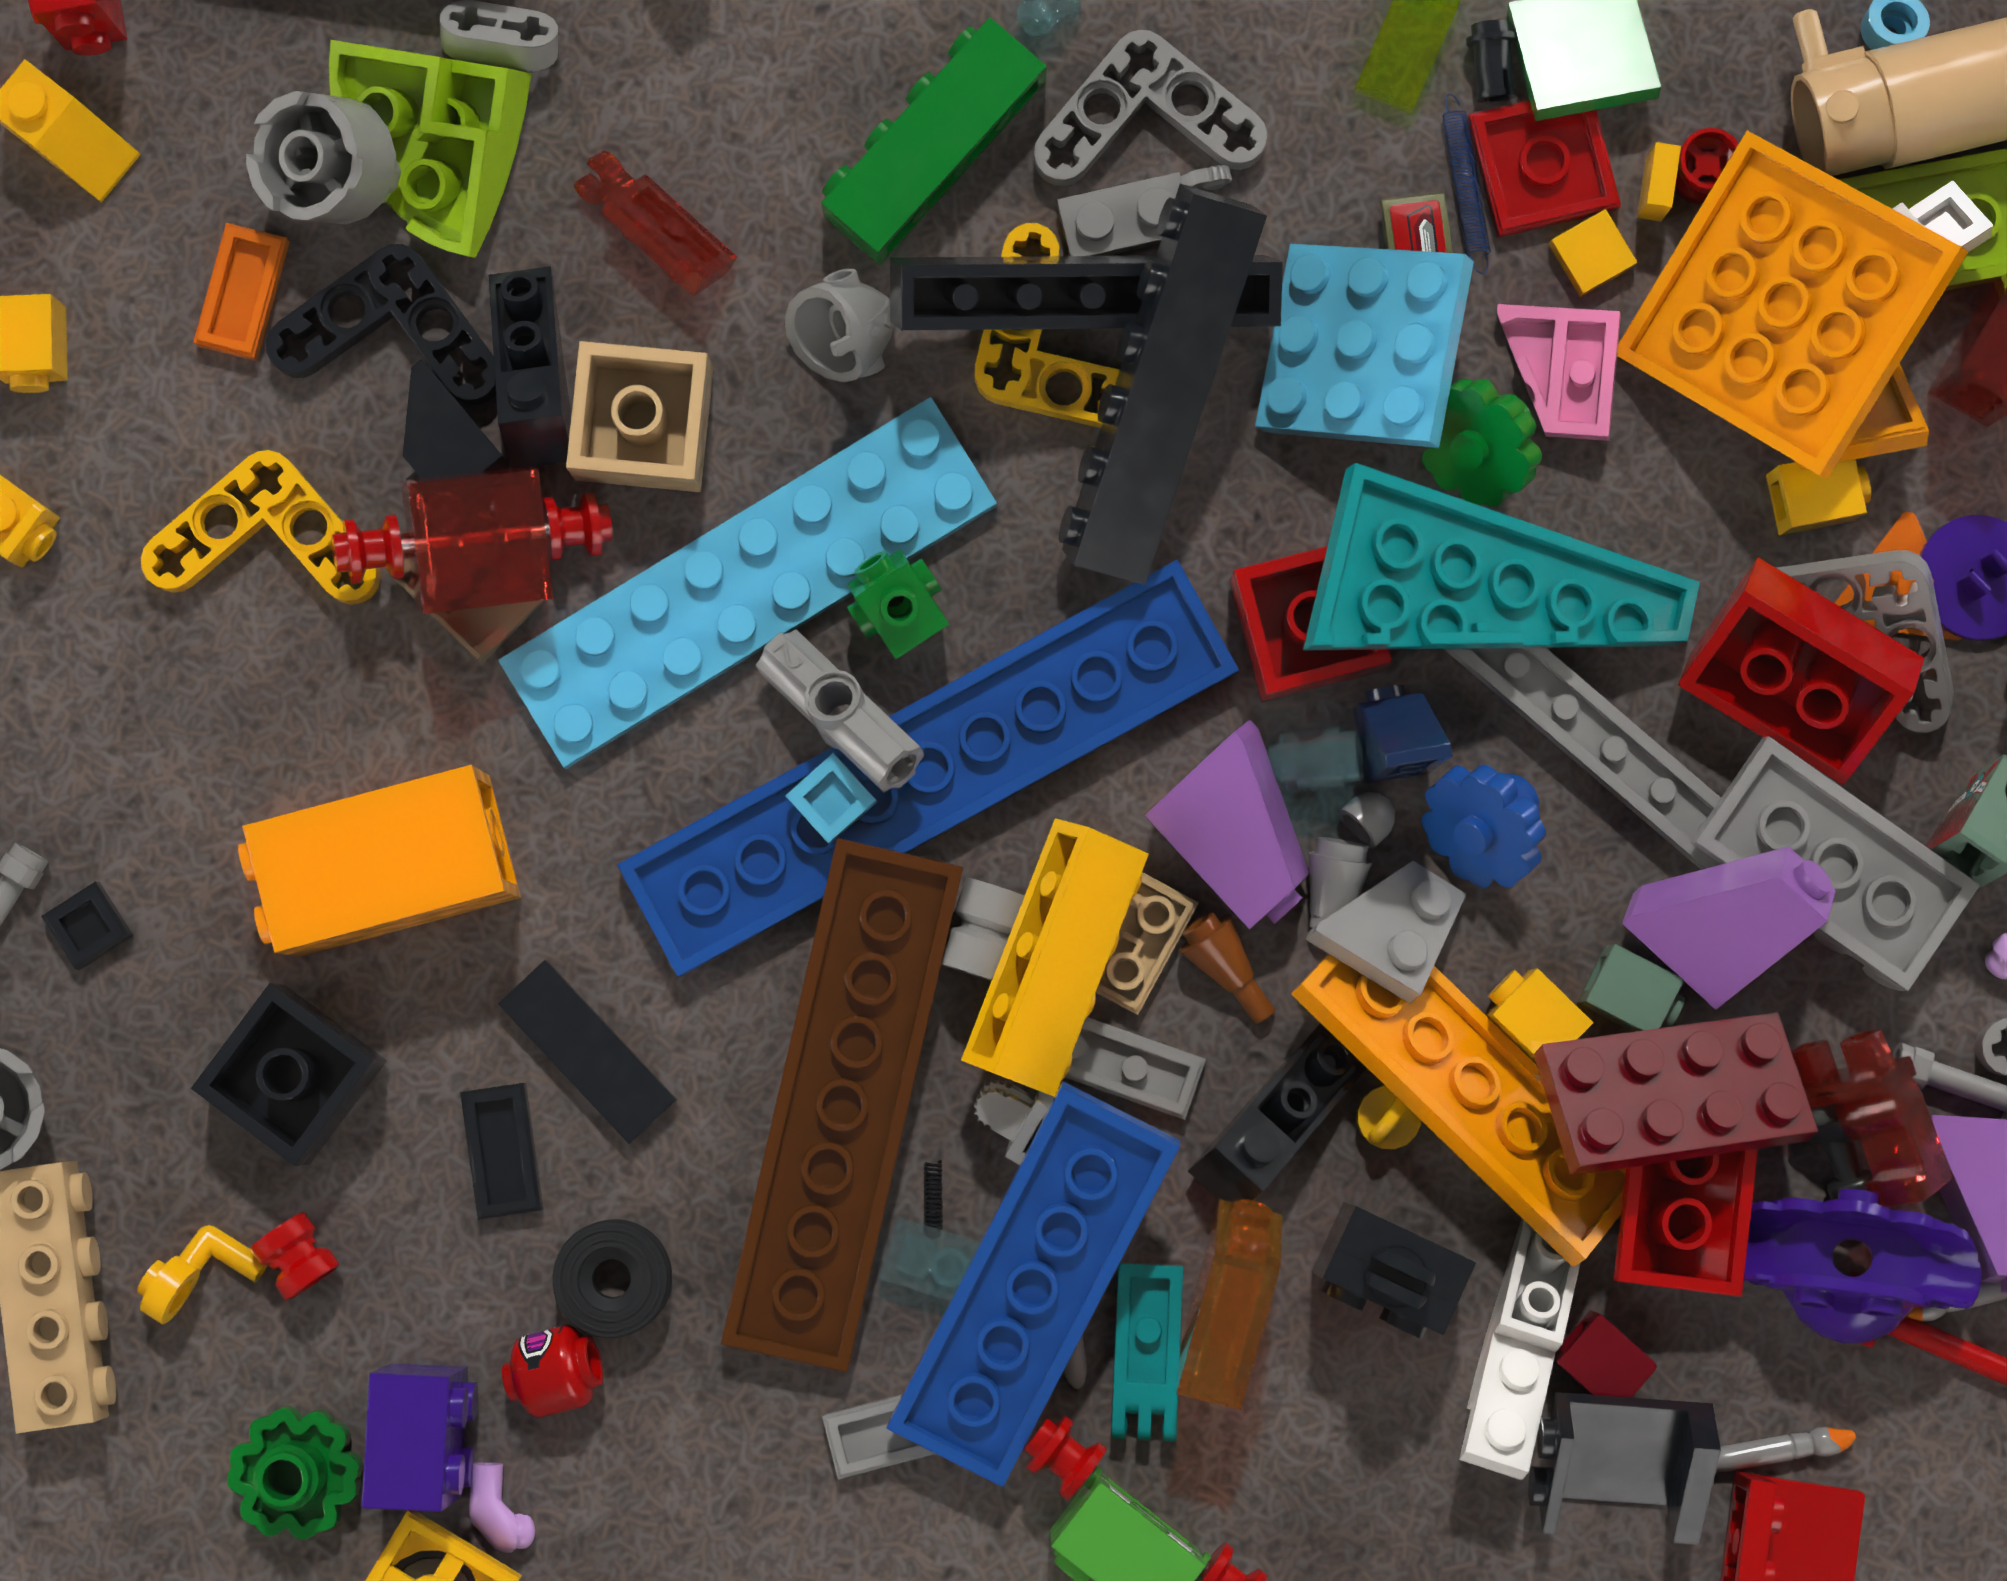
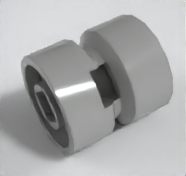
M966 877L955 909L962 923L959 927L949 929L941 965L991 982L1025 895Z

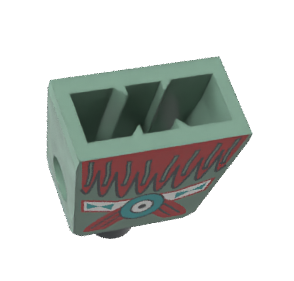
M2007 755L1998 757L1974 772L1925 845L1980 884L1979 888L2007 874Z

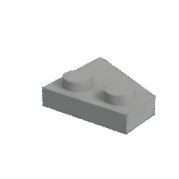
M1412 861L1319 922L1308 932L1305 939L1406 1002L1411 1003L1421 995L1466 893Z

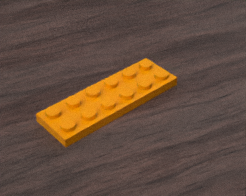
M1327 954L1291 993L1299 1003L1572 1267H1575L1589 1256L1619 1218L1622 1209L1626 1168L1570 1176L1537 1064L1435 966L1421 995L1411 1003L1406 1002L1330 954Z

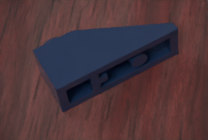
M1404 685L1377 688L1366 692L1368 702L1359 703L1353 709L1367 784L1428 774L1453 756L1451 744L1422 692L1406 695Z

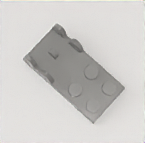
M1769 736L1760 740L1690 842L1720 864L1788 846L1804 861L1811 860L1818 864L1828 875L1836 892L1828 921L1813 933L1814 937L1827 948L1840 954H1847L1864 965L1862 970L1867 976L1879 984L1897 991H1909L1980 886V884Z

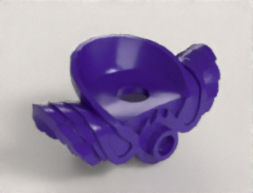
M1841 1189L1838 1192V1199L1826 1202L1806 1198H1784L1772 1200L1771 1202H1752L1744 1281H1749L1753 1285H1763L1775 1290H1783L1801 1322L1819 1336L1843 1344L1870 1342L1891 1333L1913 1310V1307H1936L1941 1309L1949 1307L1970 1308L1974 1305L1979 1295L1981 1265L1975 1243L1963 1228H1959L1951 1223H1944L1923 1213L1890 1210L1878 1204L1879 1195L1874 1192L1859 1189ZM1857 1240L1869 1248L1872 1254V1264L1868 1271L1860 1276L1851 1277L1837 1270L1833 1263L1832 1255L1834 1249L1841 1242Z

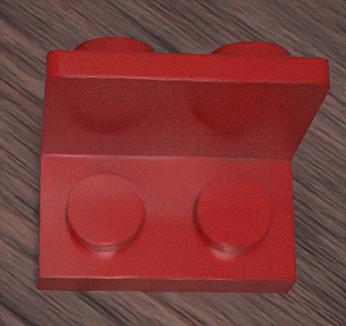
M1735 1471L1720 1581H1854L1865 1504L1864 1493L1856 1489Z

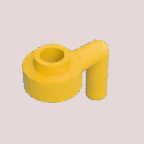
M212 1225L203 1226L197 1231L180 1256L172 1257L166 1264L157 1260L147 1270L137 1288V1293L143 1296L140 1311L162 1325L168 1323L182 1308L199 1279L201 1269L211 1256L254 1283L260 1279L267 1265L260 1264L250 1248Z

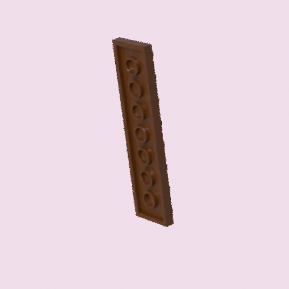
M837 838L722 1335V1345L843 1372L848 1371L963 866Z

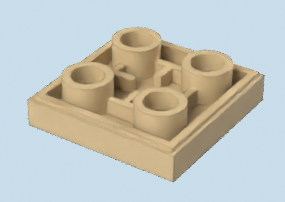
M1142 872L1141 886L1137 894L1131 899L1119 930L1117 948L1108 959L1096 993L1138 1015L1194 913L1198 902Z

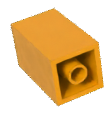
M472 764L242 826L246 842L238 845L241 866L249 882L256 880L262 905L254 908L256 926L262 942L265 945L272 943L274 953L302 957L521 898L490 775Z

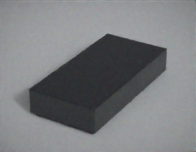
M526 1083L460 1092L478 1220L544 1210Z

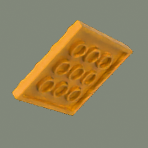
M1747 130L1620 340L1617 356L1819 476L1828 479L1962 264L1968 251L1962 246Z

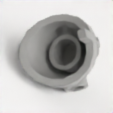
M842 269L827 275L823 282L800 291L789 302L784 318L786 336L795 354L811 370L827 379L848 382L873 375L884 369L885 363L882 354L894 328V324L890 322V299L873 287L861 283L855 269Z

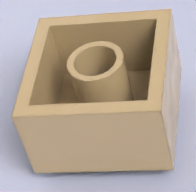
M579 341L566 468L574 480L701 492L714 369L708 353Z

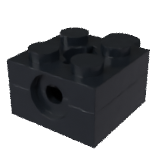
M1343 1202L1312 1272L1325 1279L1320 1291L1326 1293V1295L1360 1311H1363L1367 1300L1384 1307L1380 1314V1319L1404 1332L1423 1339L1427 1328L1444 1335L1476 1262L1355 1205Z

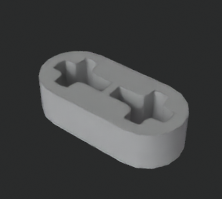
M462 0L451 3L440 13V43L444 53L460 61L535 72L550 67L558 58V25L549 15L539 11L480 1Z

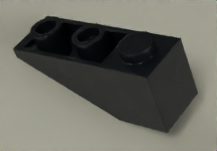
M551 266L490 274L488 276L498 425L511 468L513 470L567 462L571 411Z
M1320 1023L1223 1129L1187 1172L1236 1215L1268 1187L1367 1067Z

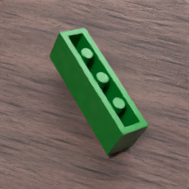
M991 17L978 30L970 26L959 35L947 53L951 60L936 77L931 72H928L920 78L906 97V102L909 104L906 110L894 123L889 118L883 120L865 141L864 148L868 150L852 169L846 164L841 166L822 189V194L825 196V199L821 202L824 217L879 266L1046 83L1047 66Z

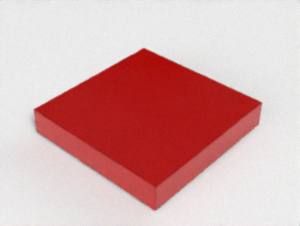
M1528 100L1468 115L1467 121L1497 238L1591 217L1604 209L1607 212L1619 210L1621 207L1597 110L1535 121L1531 103Z

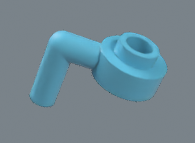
M1873 0L1861 21V35L1871 50L1925 37L1930 27V18L1925 6L1919 0ZM1885 26L1894 28L1898 34L1891 32Z

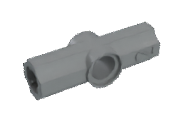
M797 630L785 634L780 632L764 646L763 654L756 664L759 673L816 727L819 735L827 745L834 749H839L883 792L891 788H900L916 774V768L924 757L923 750L863 693L854 676L846 671L837 669ZM850 705L846 711L839 715H829L838 706Z

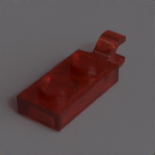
M604 150L589 158L586 164L599 175L601 182L591 173L584 176L574 184L578 195L591 204L606 203L601 213L621 231L625 238L635 243L663 268L674 282L680 284L692 296H695L725 276L738 257L648 175L645 174L635 180L623 169L621 163L613 154Z

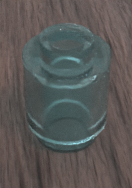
M1342 725L1282 730L1279 733L1278 744H1270L1268 746V757L1277 782H1282L1286 794L1347 789L1349 782L1363 781L1364 755L1361 736L1358 730L1344 731Z

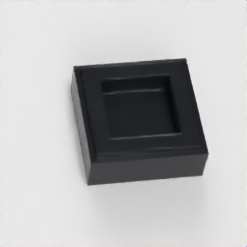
M96 881L41 916L75 970H81L134 936L101 883Z

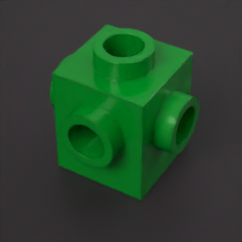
M901 549L890 556L886 551L871 556L856 568L854 573L857 577L847 583L856 599L854 603L847 607L850 614L867 639L879 633L895 659L949 625L943 612L933 599L934 595L942 591L939 583L922 558L910 564ZM900 596L897 600L890 602L894 597Z

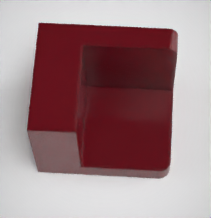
M1592 1310L1588 1311L1563 1340V1344L1556 1351L1553 1361L1559 1369L1589 1395L1631 1398L1657 1368L1656 1363L1605 1317Z

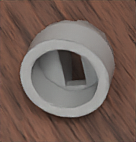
M1366 792L1355 796L1340 809L1339 817L1342 823L1362 844L1368 845L1369 848H1375L1391 832L1395 822V809L1390 800L1380 793Z

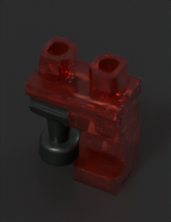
M1880 1028L1851 1035L1840 1042L1848 1066L1846 1068L1837 1069L1828 1040L1807 1042L1793 1049L1791 1052L1818 1132L1807 1142L1823 1146L1837 1177L1827 1186L1831 1200L1838 1199V1192L1841 1189H1859L1878 1194V1204L1884 1207L1920 1202L1928 1199L1954 1179L1918 1084L1912 1079L1917 1074L1911 1056L1894 1059ZM1857 1140H1862L1861 1144L1870 1170H1862L1855 1143Z

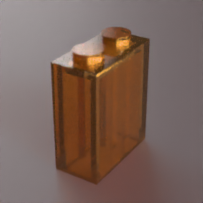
M1219 1199L1183 1331L1176 1394L1238 1410L1242 1408L1281 1268L1282 1215L1273 1213L1268 1206L1260 1202L1240 1199L1233 1203Z

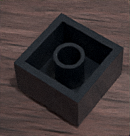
M269 983L190 1089L294 1166L309 1165L387 1060L286 985Z

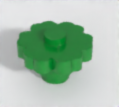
M1459 379L1450 387L1439 448L1428 447L1422 455V462L1426 469L1433 474L1435 481L1442 489L1449 491L1459 488L1465 501L1477 505L1499 506L1513 493L1520 492L1535 479L1536 467L1541 462L1542 452L1529 438L1536 430V422L1529 408L1521 399L1512 394L1499 395L1489 380L1476 379L1473 381L1470 379Z
M284 1406L271 1414L255 1419L249 1428L250 1441L241 1443L231 1450L229 1459L231 1468L227 1476V1485L233 1492L245 1496L240 1505V1516L247 1523L256 1525V1528L268 1537L276 1536L288 1528L295 1538L307 1540L318 1532L329 1530L340 1522V1505L351 1502L359 1496L361 1491L359 1477L362 1474L364 1464L358 1454L346 1450L350 1442V1430L345 1424L335 1421L333 1416L323 1409L315 1410L302 1417L296 1408Z

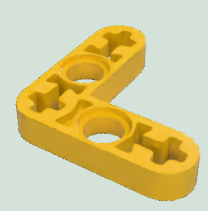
M1025 223L1017 226L1008 234L1001 257H1022L1018 253H1013L1015 247H1026L1029 238L1040 240V249L1043 253L1050 254L1049 256H1059V243L1055 234L1048 227L1039 223ZM1011 329L983 330L975 363V383L978 391L986 400L1007 407L1101 428L1102 422L1098 421V413L1085 411L1092 396V378L1105 380L1100 390V393L1103 394L1108 384L1115 385L1119 369L1038 351L1043 329H1023L1020 331ZM994 335L1010 344H1030L1029 350L1026 353L1015 347L1012 358V371L1020 374L1021 377L1019 381H1008L1005 390L994 388L993 377L984 374L987 367L997 368L1000 363L1003 344L991 345V338ZM1067 372L1075 375L1080 380L1082 394L1075 403L1059 405L1048 397L1046 384L1057 373ZM1098 400V403H1097V412H1098L1100 400Z
M271 450L257 451L243 460L156 534L144 547L141 555V568L147 580L161 590L172 593L183 592L198 583L268 523L325 591L338 601L350 605L363 603L372 598L378 590L381 581L380 568L366 569L363 577L364 583L360 588L355 590L352 586L346 584L338 589L335 583L340 580L342 575L341 572H336L332 561L325 557L319 567L314 563L315 558L332 550V534L343 533V521L294 464L280 453ZM265 466L273 472L282 467L284 472L278 477V482L282 486L281 490L273 495L264 489L249 500L260 508L251 517L247 507L231 495L230 492L239 486L240 490L248 495L260 484V479L256 475L260 468ZM228 505L233 507L237 513L238 523L235 531L223 539L211 538L205 530L204 522L206 515L216 506ZM307 511L320 512L327 521L325 536L321 541L312 545H304L297 542L293 531L296 519ZM189 527L195 538L211 549L204 558L201 552L195 548L188 552L180 561L185 571L179 577L169 572L161 576L158 573L164 565L162 558L159 556L163 550L168 548L177 554L192 543L182 536V533Z

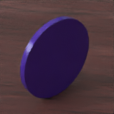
M1969 515L1946 523L1928 538L1919 555L1927 562L1934 579V590L1942 628L1957 637L1974 641L1993 640L2007 635V522L1991 516Z

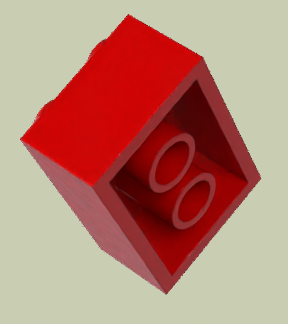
M1758 557L1695 645L1680 677L1678 686L1760 736L1771 737L1816 770L1844 786L1914 694L1925 658Z

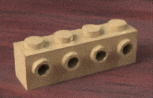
M78 1161L0 1171V1307L16 1434L93 1423L109 1417L108 1405H113L116 1401L114 1372L111 1366H103L100 1340H106L108 1336L107 1311L102 1301L95 1302L92 1276L98 1275L100 1272V1252L95 1237H87L84 1212L90 1211L92 1208V1187L87 1173H79Z

